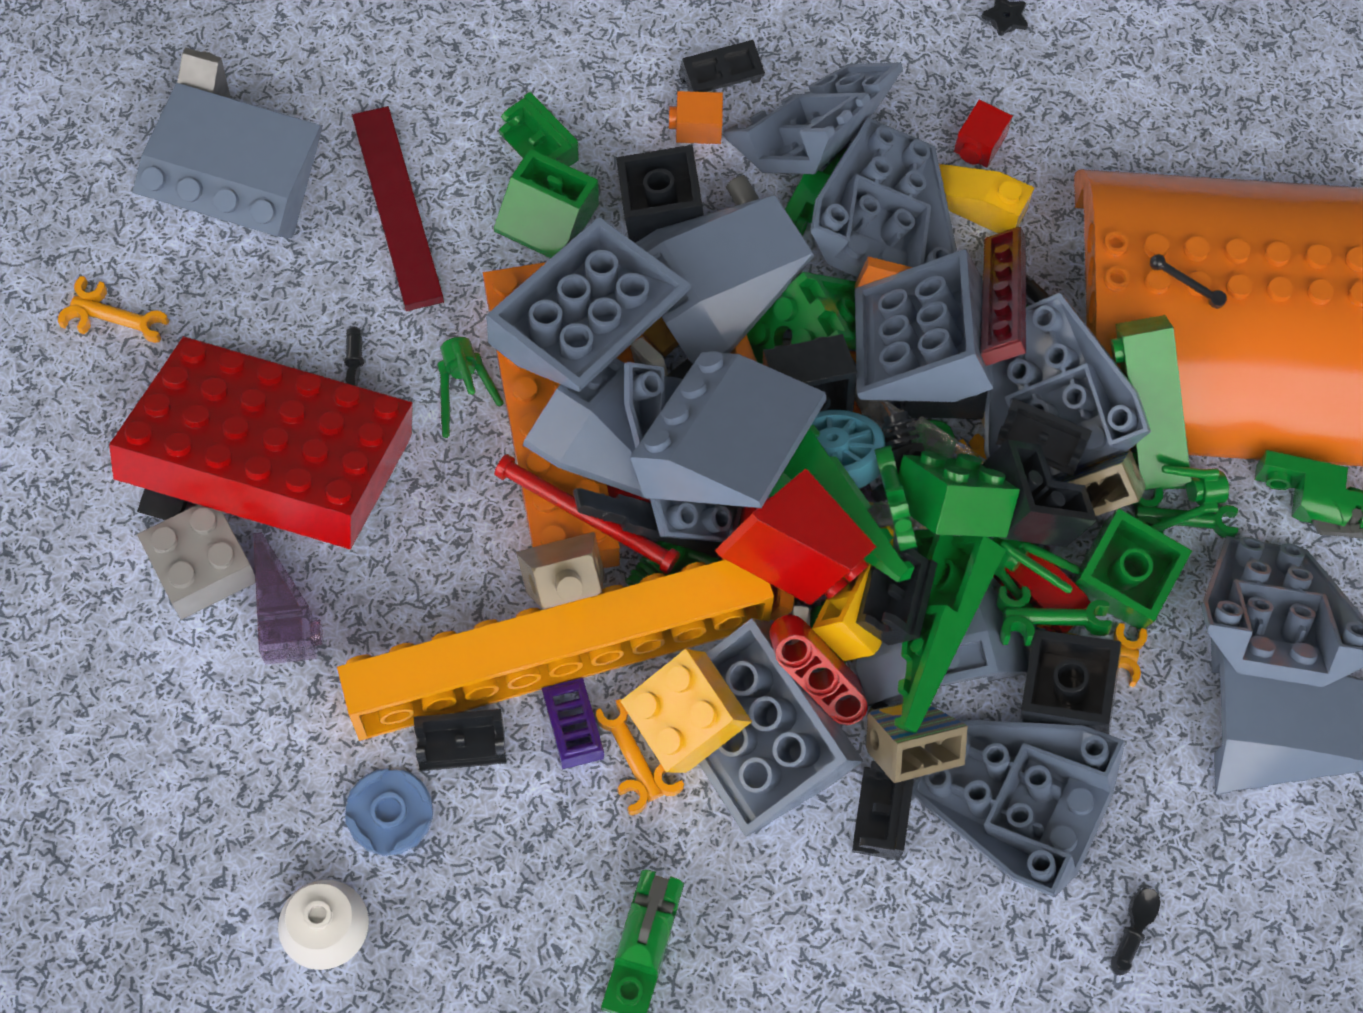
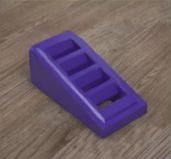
M583 678L543 687L542 693L562 770L604 759L602 742ZM575 691L578 692V699L559 704L554 703L553 697ZM582 707L583 713L560 719L558 717L559 712ZM586 722V728L566 733L562 732V727ZM590 737L591 742L569 748L566 746L568 741Z

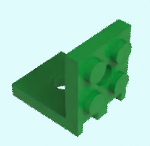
M809 272L801 273L788 285L787 289L747 333L756 361L763 364V350L783 345V335L788 328L791 329L793 334L791 344L811 341L818 337L843 334L848 349L856 350V281Z

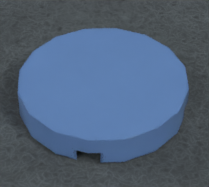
M377 769L362 777L350 790L347 798L345 822L354 841L366 851L382 856L402 854L417 846L428 833L433 819L432 799L426 786L415 775L405 770Z

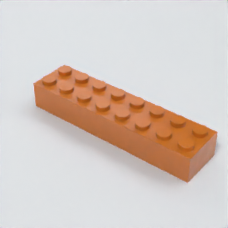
M546 262L482 272L488 311L490 312ZM496 350L517 465L572 496L573 490L576 488L609 496L606 484L560 469L523 446L528 433L561 384L518 367ZM521 486L532 548L595 532L603 568L620 566V547L618 541Z

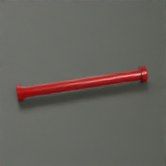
M505 454L496 466L494 475L499 479H510L660 565V571L669 574L674 568L680 556L679 551L673 548L668 551L644 536L623 531L621 524L610 521L606 522L602 519L579 513L574 496L517 465L515 458L508 454Z

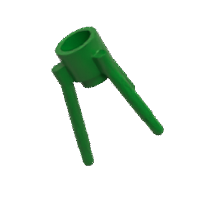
M466 337L451 338L446 340L440 347L443 360L438 362L437 366L440 373L443 438L450 436L449 375H452L455 379H463L468 394L473 395L476 390L471 375L476 369L495 404L499 407L504 404L483 365L480 354L474 353L472 343Z
M1162 466L1161 470L1163 473L1192 477L1191 482L1162 487V490L1186 489L1189 501L1196 502L1200 506L1155 523L1150 527L1160 532L1200 515L1217 513L1219 509L1218 504L1225 503L1229 496V483L1225 473L1219 471L1218 468L1197 469L1181 466Z
M1000 537L992 539L1006 550L995 575L999 577L1016 600L1020 599L1021 590L1005 569L1007 568L1014 572L1021 563L1064 592H1072L1071 585L1028 557L1027 554L1029 552L1074 574L1081 573L1079 566L1030 542L1001 539ZM1029 602L1027 608H1034L1033 605Z

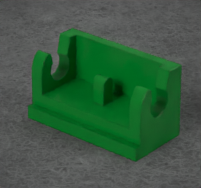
M531 92L525 94L523 99L509 107L501 115V118L507 123L499 129V134L522 158H524L529 149H533L569 167L579 161L578 140Z

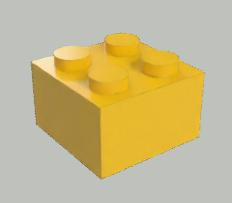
M684 649L620 701L665 771L670 773H686L752 722L706 652Z

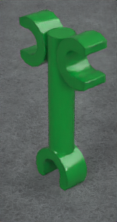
M891 445L874 449L899 549L904 551L916 548L917 544L903 486L900 483Z
M1162 487L1154 489L1152 500H1146L1141 497L1139 502L1133 503L1135 506V518L1149 526L1188 510L1159 508L1158 506L1163 499ZM1225 505L1220 507L1217 513L1203 514L1175 526L1213 529L1217 535L1226 538V536L1235 537L1238 533V527L1226 526L1222 522V518H1235L1238 508Z
M1000 586L996 605L1003 612V625L1000 631L1002 645H1008L1011 632L1017 631L1024 636L1025 646H1030L1035 633L1034 625L1084 626L1087 631L1096 636L1108 635L1111 630V620H1099L1095 617L1107 615L1110 607L1107 601H1092L1087 606V609L1027 608L1031 598L1028 587L1022 586L1019 600H1012L1007 596L1006 586Z

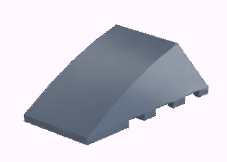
M901 62L847 64L808 85L809 94H792L782 99V106L767 115L766 111L762 110L749 117L751 125L746 128L732 126L723 131L724 136L762 173L815 174L857 134L864 121L875 112L902 72Z
M1211 638L1212 673L1220 674L1222 745L1214 753L1215 795L1237 790L1263 788L1287 782L1307 781L1312 778L1363 772V679L1347 675L1327 686L1317 687L1238 674Z

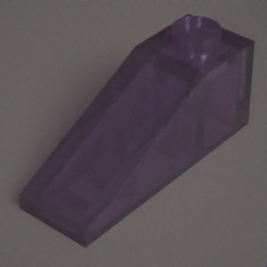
M262 532L253 533L259 653L265 665L317 659L316 646L323 645L321 620H314L307 602Z

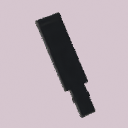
M582 488L573 490L577 510L581 514L599 518L606 522L610 521L621 524L622 530L703 552L722 559L715 550L723 542L660 537L653 508L649 502L621 494L613 498Z

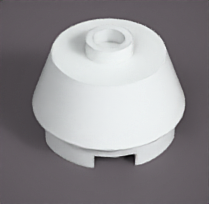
M319 880L308 883L295 891L282 908L278 922L280 942L289 957L304 967L324 970L340 966L350 960L362 947L368 932V911L360 895L353 888L342 882Z

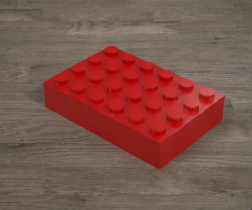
M183 336L109 444L113 479L351 550L412 435L413 402Z

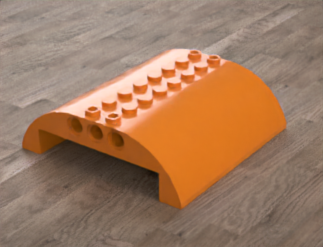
M1080 169L1075 172V208L1084 209L1086 325L1113 359L1111 339L1117 338L1115 324L1161 315L1167 316L1174 327L1188 455L1260 460L1266 450L1335 465L1363 467V187ZM1156 254L1163 255L1166 263L1209 290L1224 292L1227 296L1226 303L1219 309L1211 307L1208 298L1165 271L1152 269L1150 267V258ZM1117 363V366L1121 369V364Z

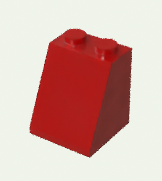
M805 468L768 499L762 508L755 510L715 551L723 559L811 605L823 594L830 600L848 582L850 583L869 566L864 558L876 548V545Z

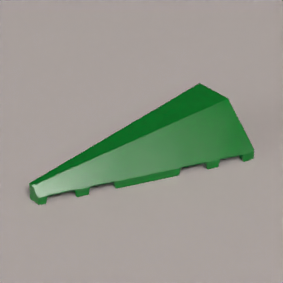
M811 425L769 494V497L776 494L806 468L876 545V548L864 560L896 582L909 580L914 570L913 564L910 561L903 562L890 543L894 537L887 528H879L868 512L872 506L836 456H829L817 439L820 432L815 425Z
M929 529L914 531L918 546L917 552L938 564L920 639L902 642L901 657L907 661L905 678L898 681V692L903 696L901 717L895 718L894 725L902 730L917 733L1006 552L1003 547L988 537L938 535Z

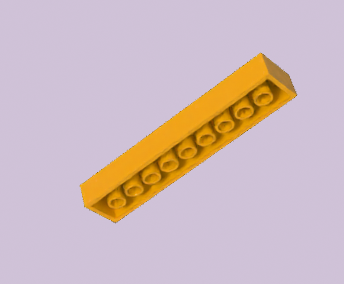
M723 558L721 561L707 565L704 562H696L685 566L681 572L665 576L662 573H657L643 578L640 583L627 587L612 585L602 589V593L596 596L544 610L540 608L525 609L519 612L515 618L500 622L496 619L485 620L476 624L474 629L461 633L445 631L433 636L431 641L417 645L413 643L398 644L392 647L388 653L374 657L367 654L358 655L347 660L345 665L337 666L349 717L358 739L361 741L414 726L413 717L460 713L539 691L543 687L589 677L727 638L751 618L770 622L774 595L770 583Z

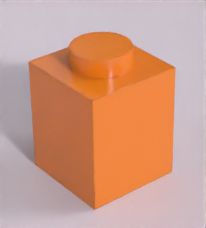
M677 91V106H669V129L676 130V143L721 144L723 92Z

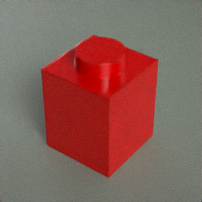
M979 99L958 132L954 152L959 154L969 164H980L987 168L1007 137L1013 115Z

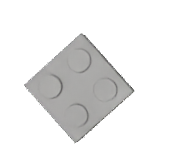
M196 505L137 534L171 604L181 620L258 582L222 511Z

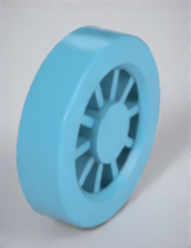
M826 410L819 412L811 425H815L820 432L817 439L829 456H836L858 488H862L875 480L880 473L874 449L885 447V436L879 425L870 418L851 411Z

